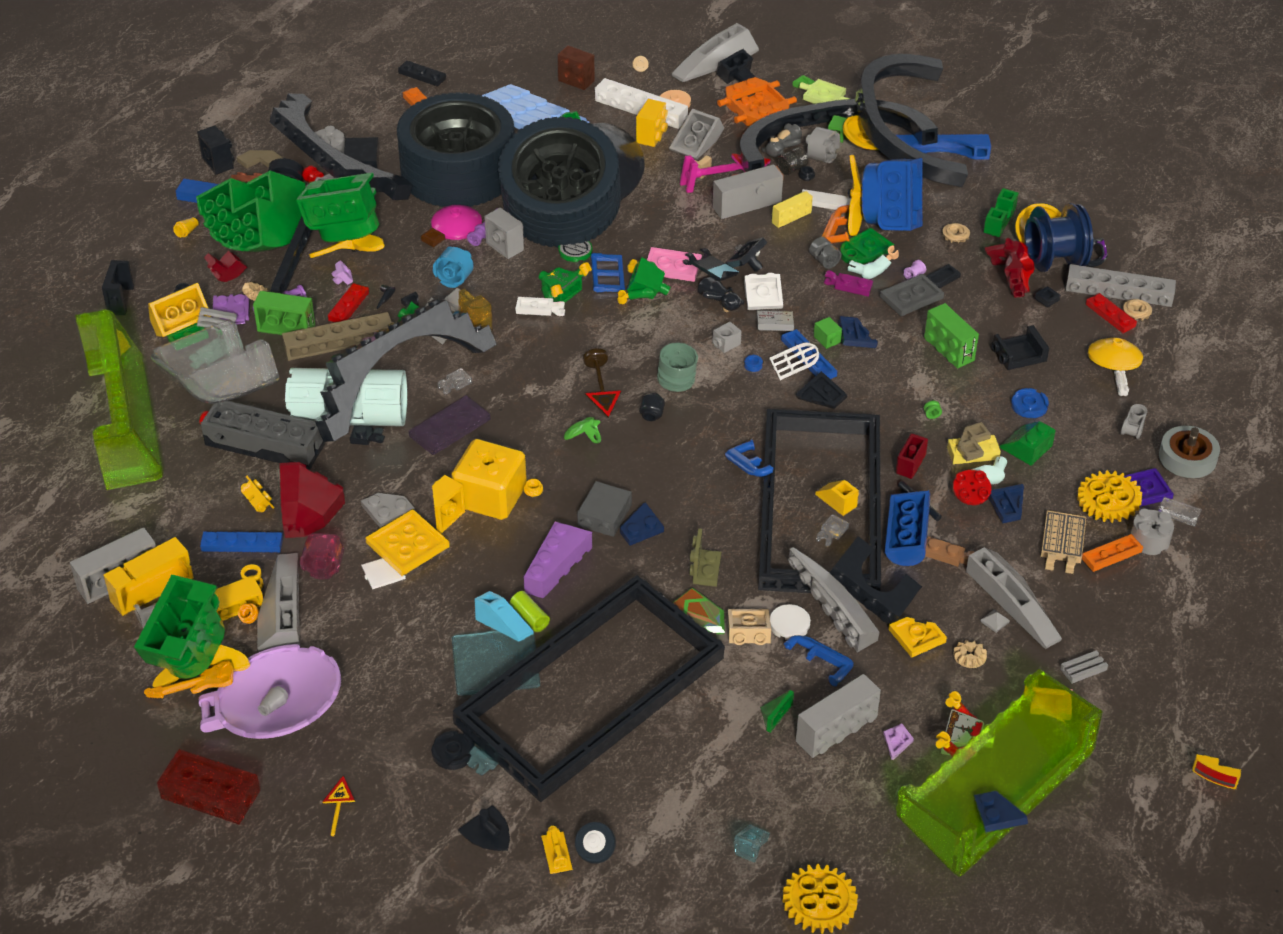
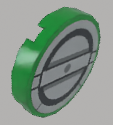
M589 241L574 245H559L558 251L563 259L578 262L588 259L593 252V248Z

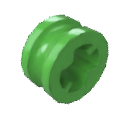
M929 401L924 405L927 418L935 419L942 414L938 401Z

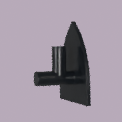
M493 805L487 809H481L478 816L458 829L474 845L494 851H508L510 843L509 827L505 818Z

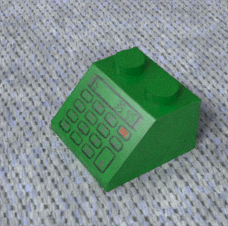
M1041 421L1023 425L1004 441L1000 448L1032 466L1053 446L1056 430Z

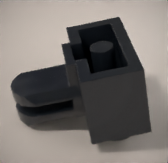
M741 49L719 62L717 75L726 84L735 79L738 82L754 78L755 76L750 72L753 58L744 49Z

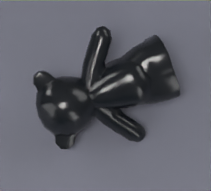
M714 277L703 278L698 286V293L703 295V297L721 301L725 312L737 310L745 303L738 294L733 292L732 287H728L726 290L723 284Z

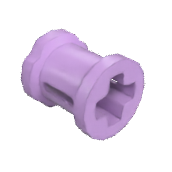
M915 260L911 267L904 269L905 278L909 280L924 274L927 270L925 264L921 260Z

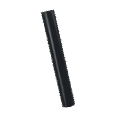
M904 481L899 482L898 487L905 493L915 492ZM930 505L929 515L934 520L939 521L942 515Z

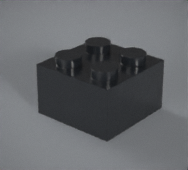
M214 125L197 131L201 157L214 174L217 175L234 169V156L230 149L232 144L229 139H226L222 130H219Z

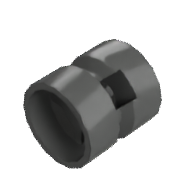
M819 237L814 240L809 249L810 254L827 269L836 266L842 255L841 251L825 237Z

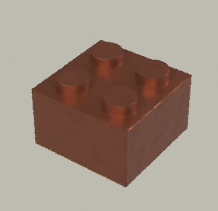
M571 46L565 47L558 54V81L586 90L595 81L594 55Z

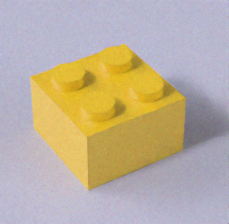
M647 99L636 116L637 143L655 147L657 142H660L662 134L667 131L668 123H666L668 115L666 102Z

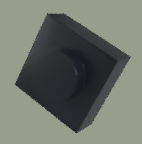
M1047 286L1035 294V299L1048 308L1060 301L1061 295Z

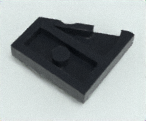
M821 371L796 393V397L803 401L835 409L847 398V394Z

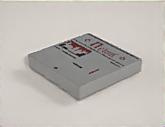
M757 310L758 330L793 331V311Z

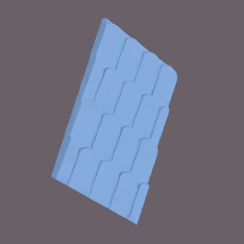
M512 84L482 95L503 105L511 114L514 127L519 130L534 121L537 122V120L552 117L559 118L565 112H569L566 108L549 103L546 99L530 94V91ZM579 116L581 121H587L586 118Z

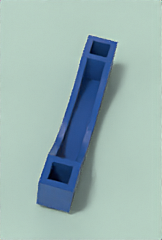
M989 134L938 135V143L921 145L913 135H896L906 144L923 153L950 152L971 159L990 158L991 143Z

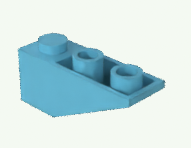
M488 591L475 598V617L477 621L518 642L534 634L530 626L503 597Z

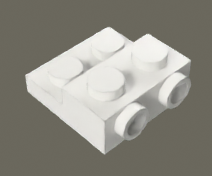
M780 274L745 275L744 289L747 310L783 308Z

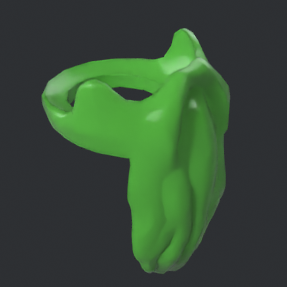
M588 417L573 424L565 432L564 439L568 440L585 432L593 443H600L601 436L597 428L600 420Z

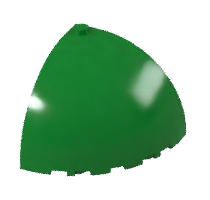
M268 171L247 183L230 178L196 196L199 214L203 216L205 221L203 224L209 229V234L213 239L229 249L243 252H264L283 247L291 242L302 216L296 199L306 187L305 182Z

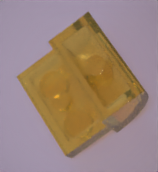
M465 288L460 290L458 299L460 313L468 312L473 326L476 324H481V326L489 325L492 331L491 304L482 295L474 297Z

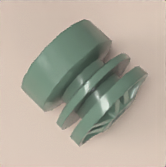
M678 342L670 343L662 348L659 357L657 379L663 388L680 392L686 391L693 386L698 361L696 350L685 343Z

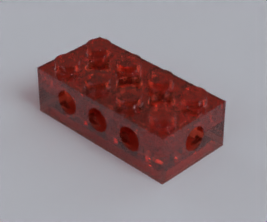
M180 749L157 782L161 799L239 825L261 791L256 774Z

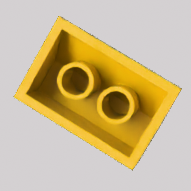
M198 283L148 303L151 324L156 336L165 337L197 323L200 307L208 308Z

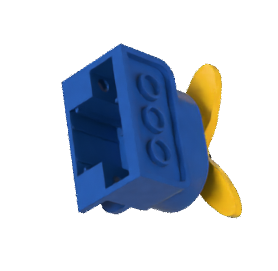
M850 155L853 176V188L848 190V197L851 198L848 219L850 236L858 234L862 217H864L866 223L878 224L883 230L911 231L921 227L922 158L891 159L881 163H868L863 171L861 180L855 156Z

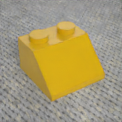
M446 475L437 480L432 486L436 529L440 534L465 512L463 485Z

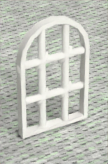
M802 343L770 357V360L779 379L782 380L814 365L819 358V351L814 344ZM810 346L803 351L801 350V347ZM797 349L799 350L798 353L789 357L787 356L788 353ZM812 349L817 351V353L806 358L804 356L805 352ZM784 355L785 358L776 363L773 362L774 359ZM799 355L802 356L800 361L791 364L790 360ZM815 357V359L808 364L807 361ZM787 361L788 365L777 370V365ZM802 362H805L806 364L795 370L793 369L794 366ZM791 369V372L780 376V372Z

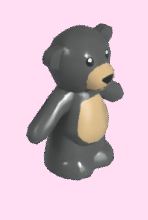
M786 124L784 130L779 132L777 137L770 136V141L766 147L762 148V152H766L771 157H779L784 153L783 150L785 148L799 145L801 143L800 138L802 137L800 127L796 124Z

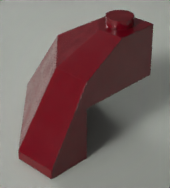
M301 462L280 463L281 511L285 538L306 537L324 528L345 504L343 487L339 484L334 485L330 483L327 477L316 471L314 473L311 472Z

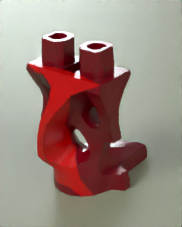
M1006 238L1005 244L985 247L986 254L991 257L992 265H1005V276L1012 295L1018 298L1024 297L1025 293L1030 292L1028 281L1034 272L1035 266L1033 260L1028 255V246L1022 242Z

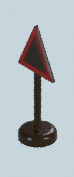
M595 348L588 350L583 355V362L587 367L596 369L600 392L585 393V395L609 418L621 391L605 392L600 367L607 363L608 354L604 349Z

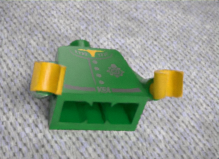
M641 257L638 263L635 259H632L630 264L627 265L628 272L632 273L627 288L628 293L620 290L617 300L619 304H625L627 298L630 300L639 298L653 299L658 292L666 296L671 286L663 283L665 273L654 262L648 261Z
M589 263L581 264L579 269L575 271H568L560 267L550 273L542 271L539 274V280L542 281L541 291L544 298H551L553 302H567L582 290V277L587 276L588 272L592 270Z

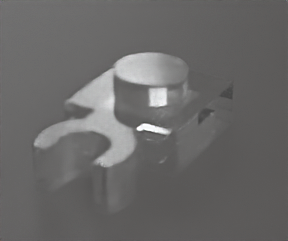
M460 368L446 375V380L438 381V389L443 388L444 394L450 393L453 388L458 391L471 384L472 377Z
M832 514L822 525L821 531L818 532L817 542L821 539H826L825 546L831 545L832 538L838 540L847 531L849 522Z

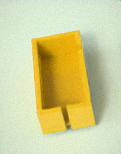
M176 537L124 563L123 568L119 566L103 574L110 602L122 616L135 610L133 605L138 604L140 607L161 596L171 574L188 579L194 578L188 551Z

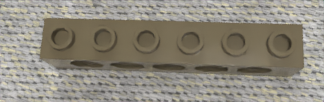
M385 312L282 333L287 359L290 361L343 350L352 345L357 346L360 344V340L366 337H373L374 332L387 329V325L392 323L389 313Z

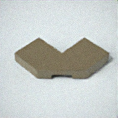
M249 150L238 156L237 162L247 169L260 162L269 167L271 161L283 157L273 150Z
M982 422L965 427L957 450L966 462L983 457L984 451L978 443L990 439L991 433Z

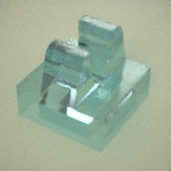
M476 746L469 752L471 758L468 766L474 769L479 764V768L476 770V773L479 775L485 774L490 769L494 770L498 765L492 757Z

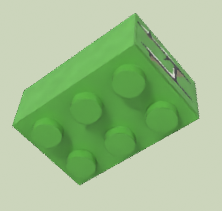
M260 291L253 303L258 332L282 335V333L315 327L312 298Z
M946 303L928 310L924 334L926 341L931 343L957 369L975 361L979 334Z

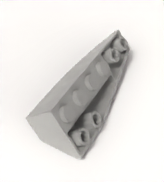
M736 23L702 44L676 68L672 76L685 82L717 71L721 60L741 49H744L751 56L758 52L759 48L749 30Z
M794 547L791 548L788 558L793 569L796 568L800 573L799 576L802 582L809 585L813 597L816 600L819 599L826 615H830L834 620L836 629L839 632L842 631L845 635L847 644L851 648L853 647L856 652H859L878 641V629L846 588L811 558Z
M985 547L969 555L966 572L1043 648L1047 649L1061 641V636L1025 579L997 552Z
M298 553L280 554L277 556L258 614V651L283 645L298 644L300 646Z

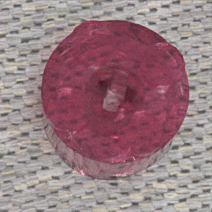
M310 534L305 541L300 557L302 570L304 572L305 570L308 571L310 576L316 579H329L335 573L337 574L344 555V547L340 542V538L334 534Z

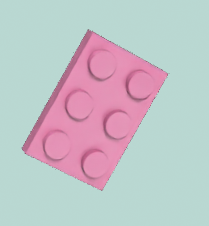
M651 247L647 258L648 261L654 262L659 269L664 271V277L695 282L699 270L694 265H685L683 263L685 259L689 261V257L685 256L688 252ZM692 253L697 261L702 259L701 254Z

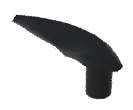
M381 285L380 291L384 292L377 305V309L391 298L395 292V287Z

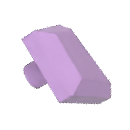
M903 724L884 731L883 734L892 760L902 753L914 740Z

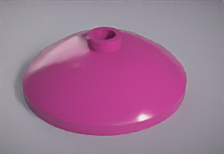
M459 204L441 208L433 215L431 220L432 228L445 234V239L451 240L467 238V235L473 232L478 224H482V217L478 211L469 206Z

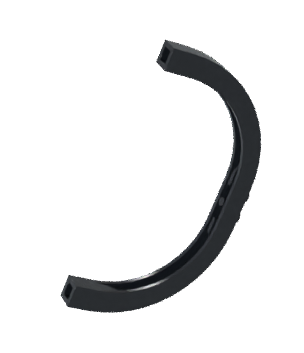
M892 54L872 61L864 69L855 97L861 125L868 138L889 159L922 158V177L943 184L963 187L968 176L966 164L930 156L898 138L883 122L877 108L874 84L877 81L891 76H914L938 81L943 71L942 60L914 54Z
M844 99L799 106L775 112L756 121L744 132L740 140L741 164L745 172L765 167L764 158L758 149L770 136H774L784 130L786 124H796L799 127L831 122L834 115L844 118L859 115V112H857V102H855V99ZM876 100L883 122L907 130L921 145L938 143V127L926 115L902 104Z

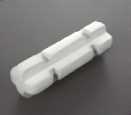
M1115 370L1114 375L1116 377L1118 394L1120 396H1127L1129 388L1127 386L1125 370Z

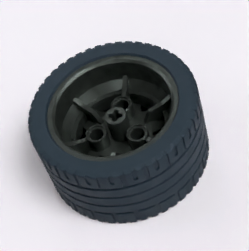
M465 92L434 95V97H428L410 106L398 121L397 139L401 176L413 184L411 194L417 199L425 201V203H431L439 207L457 204L472 207L473 205L484 204L501 195L498 174L499 157L505 144L508 143L507 141L515 134L514 121L511 114L503 105L491 98Z
M572 117L545 118L544 120L540 119L537 122L534 121L530 125L524 126L523 129L518 130L507 141L508 143L502 149L498 162L503 207L506 212L523 223L524 238L542 246H556L558 248L559 245H574L595 239L597 235H601L613 223L612 221H614L618 214L621 202L619 160L613 142L597 126L594 127L593 124L587 123V121H581L577 118L573 119ZM580 168L585 169L587 173H584ZM534 174L538 178L536 180H531Z

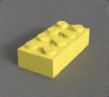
M804 191L774 205L772 223L779 228L810 214L813 196Z
M991 435L990 439L978 443L984 451L983 457L967 462L957 450L961 438L948 439L947 449L953 464L992 461L996 457L1000 458L1001 451L995 435Z

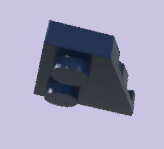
M1023 484L991 490L989 500L1002 524L1021 520Z
M643 503L620 527V534L629 546L664 532V526L646 503Z
M997 791L974 795L975 804L985 833L1028 824L1027 815Z

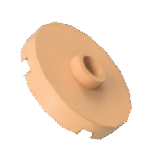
M668 90L660 95V97L687 105L688 108L691 105L690 95L681 90Z

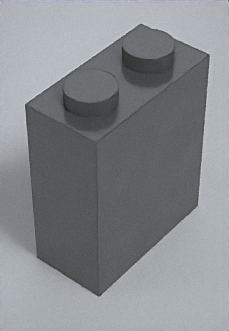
M596 481L577 513L578 526L614 537L632 506V492Z

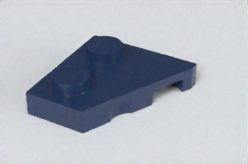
M839 317L838 323L842 328L841 339L843 345L867 348L877 347L878 341L876 339L872 340L869 337V331L858 318Z

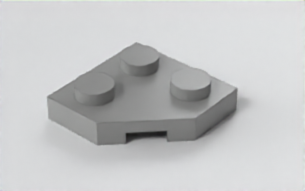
M376 493L361 500V506L380 529L413 509L415 511V508L405 496Z

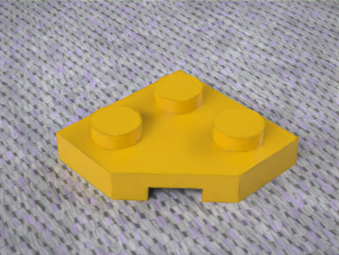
M905 617L889 624V631L911 658L946 643L947 637L935 623L927 622L924 624L915 622L914 618Z

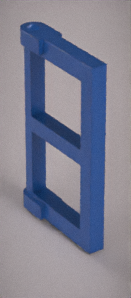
M591 254L594 292L625 291L622 255ZM597 261L618 262V270H598ZM598 276H619V285L598 284Z

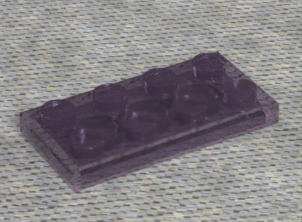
M464 396L409 430V437L430 454L435 455L491 420L490 413L468 396Z

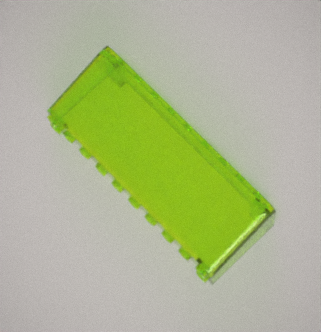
M104 309L75 315L89 376L104 374L112 424L97 427L93 431V439L106 490L159 480L163 476V467L142 353L112 311Z
M1040 669L1033 675L1029 674L1026 677L1024 692L1018 700H1013L1007 710L1000 712L991 724H986L980 734L973 736L963 749L960 748L955 752L953 758L943 762L939 770L935 774H930L920 787L909 784L902 786L898 791L897 817L958 877L964 875L1014 828L1010 827L985 833L975 804L974 795L997 791L1024 814L1028 815L1086 761L1095 749L1103 711Z

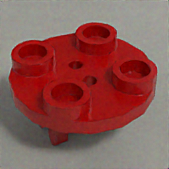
M966 470L956 475L953 482V492L961 502L976 506L988 500L991 494V483L984 471Z

